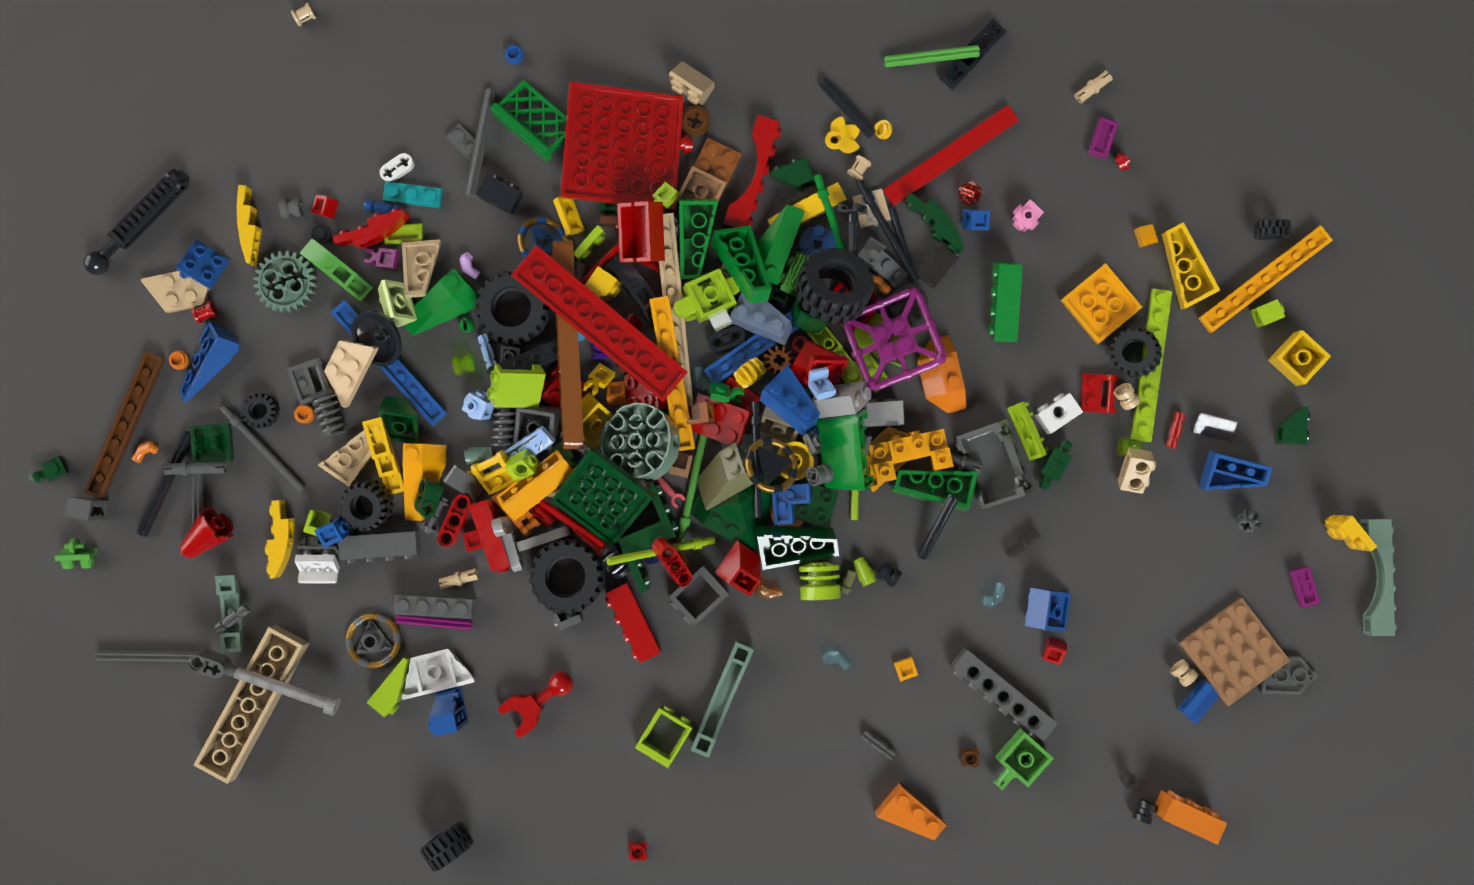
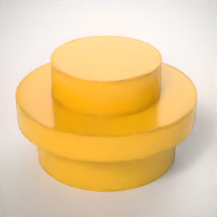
M887 120L877 122L874 127L876 130L875 135L879 139L885 140L892 133V125Z

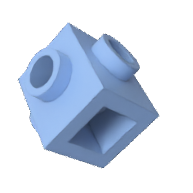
M477 390V392H469L466 395L462 410L467 412L470 418L485 420L491 418L494 407L491 401L488 400L487 393Z

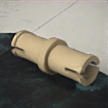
M1105 70L1094 80H1089L1085 87L1074 94L1076 100L1080 99L1078 102L1082 104L1093 94L1099 93V89L1111 82L1112 76L1110 74L1107 75L1108 71Z
M474 568L465 572L458 571L454 575L439 578V583L442 582L440 588L445 590L457 585L460 587L464 586V583L479 580L480 575H477L479 574L478 569Z

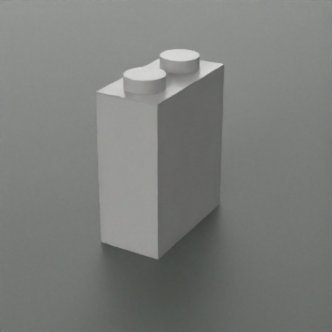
M866 381L833 385L836 389V396L817 400L814 396L811 400L820 412L819 418L857 414L871 399V390Z

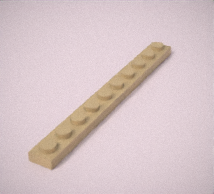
M674 213L663 214L665 261H659L663 297L669 296L681 366L688 371L683 379L688 406L694 405L685 318H678L673 312L675 302L683 298L675 218Z

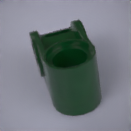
M424 478L421 480L414 508L422 517L430 518L435 515L443 493V483Z

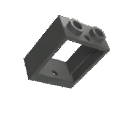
M704 565L692 575L691 583L701 575L720 596L695 618L677 598L689 585L679 587L669 596L671 606L676 611L680 609L684 615L682 617L689 625L691 623L694 626L698 624L729 595V592Z

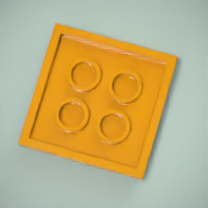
M1106 263L1060 300L1096 344L1103 341L1142 308L1140 303Z

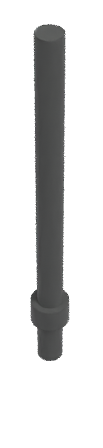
M227 405L220 409L230 420L229 423L234 428L237 427L299 492L306 488L243 423L244 420L238 414L235 415Z

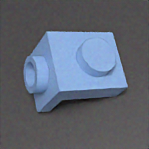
M827 367L809 371L808 387L817 400L836 396V389L828 379L829 370Z

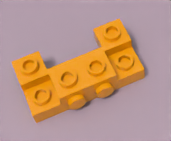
M944 429L922 434L920 430L909 432V437L902 438L901 434L891 436V441L870 445L869 456L877 484L897 479L893 464L930 456L933 471L953 467L951 452L947 445Z

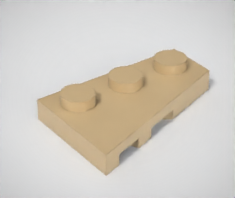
M440 239L402 243L404 293L406 298L426 296L441 246Z
M363 430L347 442L345 446L318 464V466L348 487L353 485L372 457L365 431Z

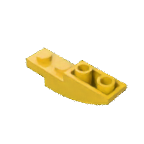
M285 500L271 501L269 507L270 515L273 517L271 533L274 539L267 540L265 553L268 555L267 573L270 575V579L281 577L289 561L294 542V518L287 519Z

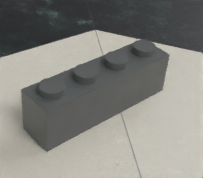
M420 531L346 536L338 542L339 560H346V563H358V559L364 558L365 562L377 561V557H384L385 561L396 560V556H404V559H414L415 555L421 554Z
M400 593L395 595L394 614L472 619L476 617L477 598Z

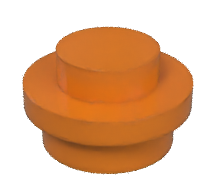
M174 351L169 357V363L172 368L182 370L188 366L189 357L183 351Z

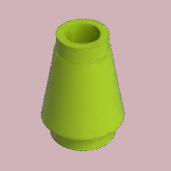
M864 557L853 561L859 583H862L863 587L877 581L876 573Z

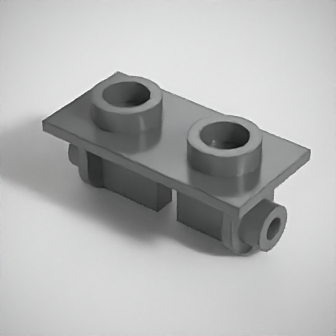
M441 496L435 515L425 518L420 528L424 529L428 534L438 536L453 501Z
M304 537V539H300V546H297L302 555H339L338 542L323 547L322 544H319L318 537Z

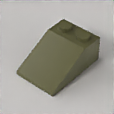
M736 443L720 451L698 477L697 483L706 510L753 485L745 469L746 452Z

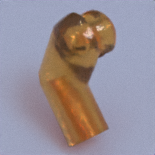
M761 582L755 589V594L764 600L783 596L780 587L769 590Z

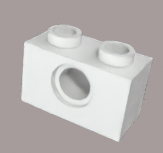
M1061 393L1053 398L1055 402L1049 406L1046 403L1037 409L1038 413L1034 416L1046 434L1053 433L1083 413L1070 393L1065 395ZM1055 407L1061 410L1059 418L1053 413Z

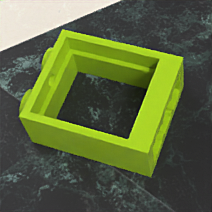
M660 705L635 748L666 768H669L691 732L693 725L690 724L691 720L683 715L679 717L674 714L675 710L671 707ZM661 714L685 728L670 755L645 741Z

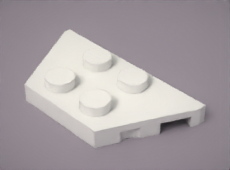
M450 648L412 657L405 680L406 685L402 694V700L473 683L476 679Z

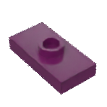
M1100 117L1087 154L1106 160L1119 123Z
M1310 566L1290 570L1289 575L1299 607L1306 608L1321 603Z

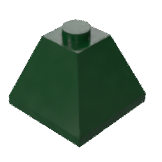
M384 396L378 414L384 421L390 440L419 444L418 413L404 398Z

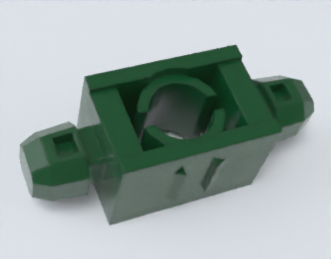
M1063 440L1058 446L1059 449L1056 447L1051 449L1040 469L1039 474L1044 476V478H1041L1039 487L1043 490L1050 488L1052 485L1051 481L1059 482L1072 458L1071 455L1067 454L1072 447V443L1068 440Z

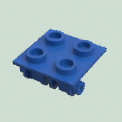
M196 239L175 268L179 270L181 278L186 279L190 277L211 290L231 260Z

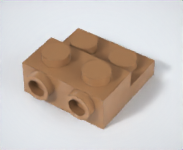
M692 166L679 191L680 196L675 201L679 204L680 199H720L727 183Z

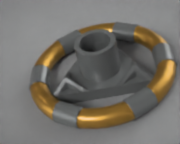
M375 612L366 613L356 618L349 626L345 637L346 649L349 656L358 665L372 669L381 668L388 665L397 656L401 646V634L396 623L388 616ZM369 620L355 651L353 634L358 626ZM374 620L383 622L390 627L393 632L394 645L391 644ZM391 650L390 654L379 661H369L358 655Z

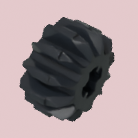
M612 545L600 554V560L614 578L620 579L628 574L630 568L627 562L614 565L607 564L606 559L608 557L623 555L618 547Z

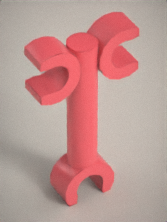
M662 477L655 480L671 498V503L674 507H678L675 503L677 497H680L683 501L685 500V497L682 494H677Z

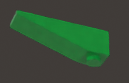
M788 204L757 242L769 282L776 285L779 284L805 213L804 210Z
M452 269L414 306L417 320L404 326L413 336L443 322H448L453 318L469 313L477 306L475 305V300L479 298V295L457 270Z

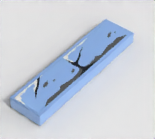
M541 426L505 450L509 458L527 448L531 454L536 455L553 444L556 439L544 426ZM496 463L488 468L493 471L501 467V465Z

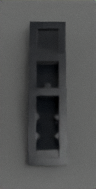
M992 19L968 44V46L978 45L980 55L972 58L955 59L940 75L939 79L953 91L1007 31Z

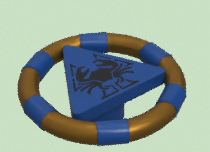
M535 217L526 221L521 226L517 237L518 247L524 258L530 253L525 246V236L529 228L531 229L533 248L537 245L548 255L552 253L553 241H570L569 236H566L564 228L559 223L545 217ZM536 225H548L554 228L561 238Z

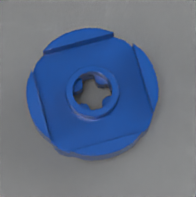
M820 225L808 228L800 237L799 251L807 257L820 250L819 248L816 250L813 248L815 245L814 241H821L822 249L825 250L828 248H835L836 250L837 248L832 231Z

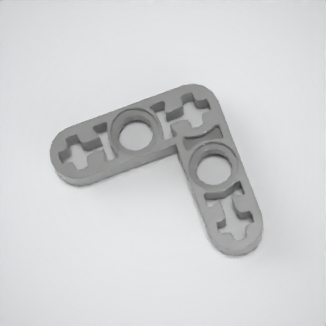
M509 517L491 520L495 536H502L513 572L524 570Z

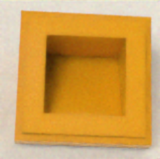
M1153 224L1141 226L1134 230L1140 248L1158 243Z

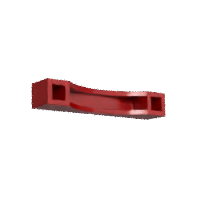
M761 115L757 116L752 132V139L757 152L756 172L745 193L729 205L723 223L724 228L752 226L753 219L750 217L752 211L756 212L759 204L756 198L758 193L762 194L765 185L762 179L764 175H768L770 169L768 160L769 157L773 158L776 146H773L775 139L779 140L781 135L780 121Z

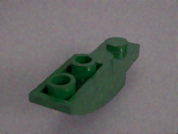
M910 193L904 201L906 208L913 213L917 212L921 215V219L926 224L933 225L929 232L934 240L937 242L942 241L947 245L946 248L951 253L959 255L964 250L963 242L958 230L946 212L932 199L925 204Z

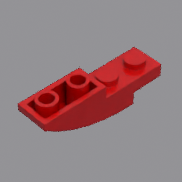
M395 208L391 210V213L374 214L372 218L367 219L368 225L358 226L357 230L353 231L343 230L339 232V235L333 236L334 244L342 247L354 244L355 247L360 249L375 245L399 230L411 217L410 213L402 208Z

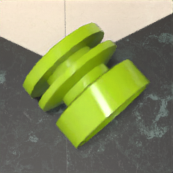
M812 562L799 566V571L808 572V575L799 576L801 580L808 581L807 585L800 586V599L831 600L841 598L840 585L831 583L832 579L840 578V574H831V571L840 570L839 564Z

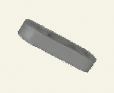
M565 526L517 542L516 546L518 552L571 535L569 526Z

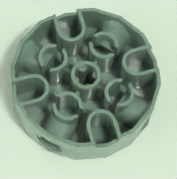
M636 402L622 406L616 411L611 420L607 421L602 431L600 447L602 454L639 482L646 483L659 479L670 470L678 457L680 437L678 428L669 415L650 404Z

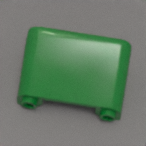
M861 409L857 414L818 418L816 427L819 428V438L821 440L822 464L830 465L834 475L831 482L822 484L825 485V488L862 491L868 490L874 485L873 475L869 476L867 474L870 472V468H867L864 430H866L864 419L868 418L867 409Z

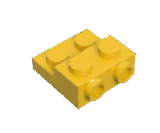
M1331 515L1325 520L1326 523L1324 525L1328 529V535L1336 540H1345L1346 545L1350 549L1373 551L1377 547L1353 516Z

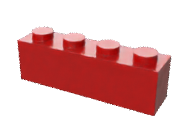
M627 582L607 592L606 603L609 608L613 607L616 613L613 615L618 626H622L624 630L622 635L626 643L630 642L633 648L630 650L635 660L638 659L642 663L660 654L662 650L629 583Z

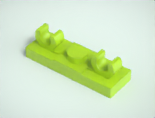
M1023 401L1007 408L1026 454L1031 461L1047 455L1046 452L1049 449L1048 447H1043L1042 441L1045 439L1039 438V433L1031 419L1033 412H1028L1026 406H1029V403H1024Z

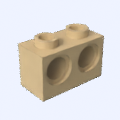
M1128 448L1117 479L1120 490L1143 494L1145 487L1149 486L1150 473L1156 467V460H1154L1151 451Z

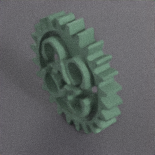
M278 251V257L271 253L272 259L270 260L265 257L266 264L259 263L262 269L255 270L259 274V277L253 278L258 281V284L253 285L254 288L259 289L255 294L262 296L259 301L266 302L265 306L268 308L272 307L273 311L277 312L279 309L281 313H285L286 310L292 313L293 308L300 311L299 305L306 307L305 300L312 301L309 295L316 294L312 287L318 286L313 283V280H316L317 277L311 275L315 272V269L309 268L311 263L305 262L306 258L303 256L299 257V254L295 252L292 255L291 252L286 251L284 255L283 252ZM293 265L294 272L298 274L302 272V275L308 279L298 278L295 280V275L287 273L288 267ZM275 273L276 279L271 283L270 276ZM300 282V290L295 291V285ZM263 285H277L275 286V289L279 291L283 290V297L281 299H278L277 292H274L272 290L269 291Z

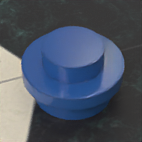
M511 45L505 50V59L508 63L516 65L522 62L524 53L519 46Z

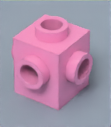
M1029 200L1024 206L1020 204L1012 212L1014 214V217L1011 219L1013 226L1024 233L1028 229L1032 231L1040 223L1037 219L1044 212L1032 200Z

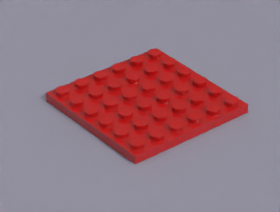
M570 81L560 198L609 204L654 201L655 199L652 195L664 182L677 190L684 97ZM676 201L668 209L663 206V210L674 211Z

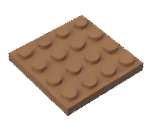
M1243 598L1237 599L1179 642V645L1228 707L1290 662L1289 658Z

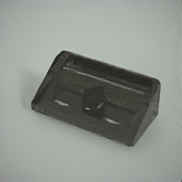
M1196 413L1191 432L1229 442L1237 422L1204 413Z

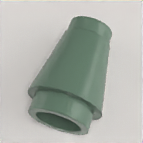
M468 447V450H464L467 465H473L477 462L481 463L493 457L491 447Z

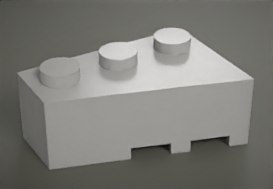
M872 399L862 408L867 409L868 418L864 419L866 427L900 426L904 424L903 401L884 399V402H877L876 399Z

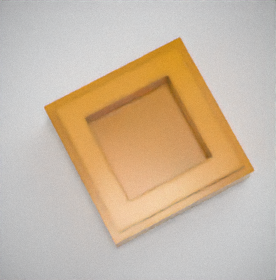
M912 656L894 662L900 682L918 676Z

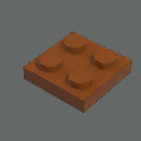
M707 138L694 167L726 182V190L742 154Z

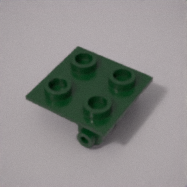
M801 482V484H809L808 482ZM811 485L812 503L795 504L794 518L829 528L839 491Z

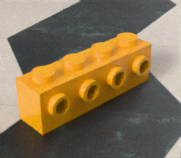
M557 449L537 465L535 474L513 483L496 498L502 509L515 521L562 485L571 475L573 467Z

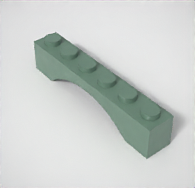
M1360 519V526L1377 546L1373 551H1370L1375 563L1377 579L1373 599L1363 614V634L1369 636H1395L1397 623L1394 616V611L1396 610V602L1394 601L1396 585L1393 581V573L1395 571L1393 553L1395 547L1392 542V534L1394 532L1392 519Z
M739 640L735 641L693 741L691 751L709 758L731 701L754 651L753 646Z

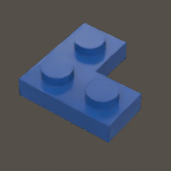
M810 484L791 485L783 492L772 493L774 525L795 524L793 504L812 503Z

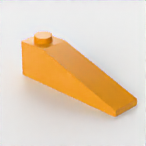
M403 443L405 520L424 521L425 517H422L414 508L419 484L423 478L440 482V477L446 466L447 445Z

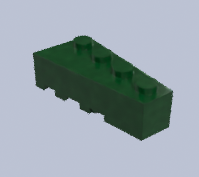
M755 526L763 570L839 556L837 538L833 528Z

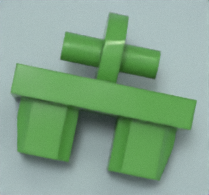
M71 538L69 543L64 544L60 554L54 555L55 561H61L63 569L74 568L76 566L75 560H80L82 569L91 568L94 565V556L98 553L97 547L85 548V543H80L78 538Z

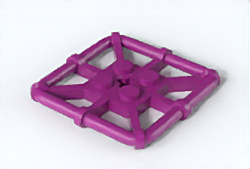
M916 287L905 289L883 299L878 298L876 302L868 304L860 315L862 316L880 309L884 320L883 323L873 327L856 320H848L847 323H843L844 331L853 351L851 353L852 357L856 359L863 380L867 382L871 391L886 388L906 379L907 381L911 380L913 376L936 368L945 363L947 359L944 346L935 327L937 325L936 321L932 319L925 299ZM910 296L902 315L889 320L884 306ZM916 299L925 323L911 329L907 317ZM851 325L871 333L874 344L860 349ZM928 329L938 354L919 347L914 335ZM891 335L899 336L896 344L889 342ZM877 350L881 362L873 379H871L863 355ZM918 352L935 360L909 370L904 357ZM899 359L904 372L878 382L886 364Z

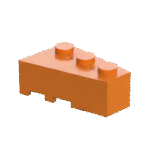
M900 782L875 811L878 818L932 840H935L947 826L941 817Z

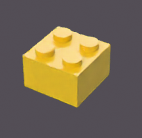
M1300 330L1293 332L1268 361L1295 386L1305 385L1331 356L1307 333Z

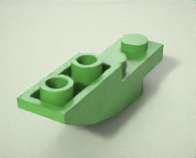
M311 239L300 252L302 256L359 302H362L373 289L357 273L314 239Z

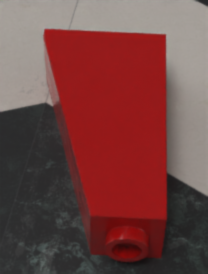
M485 500L468 505L491 571H497L498 574L509 571L508 567L511 565L502 536L496 537L492 529L491 520L499 518L495 502L493 500Z

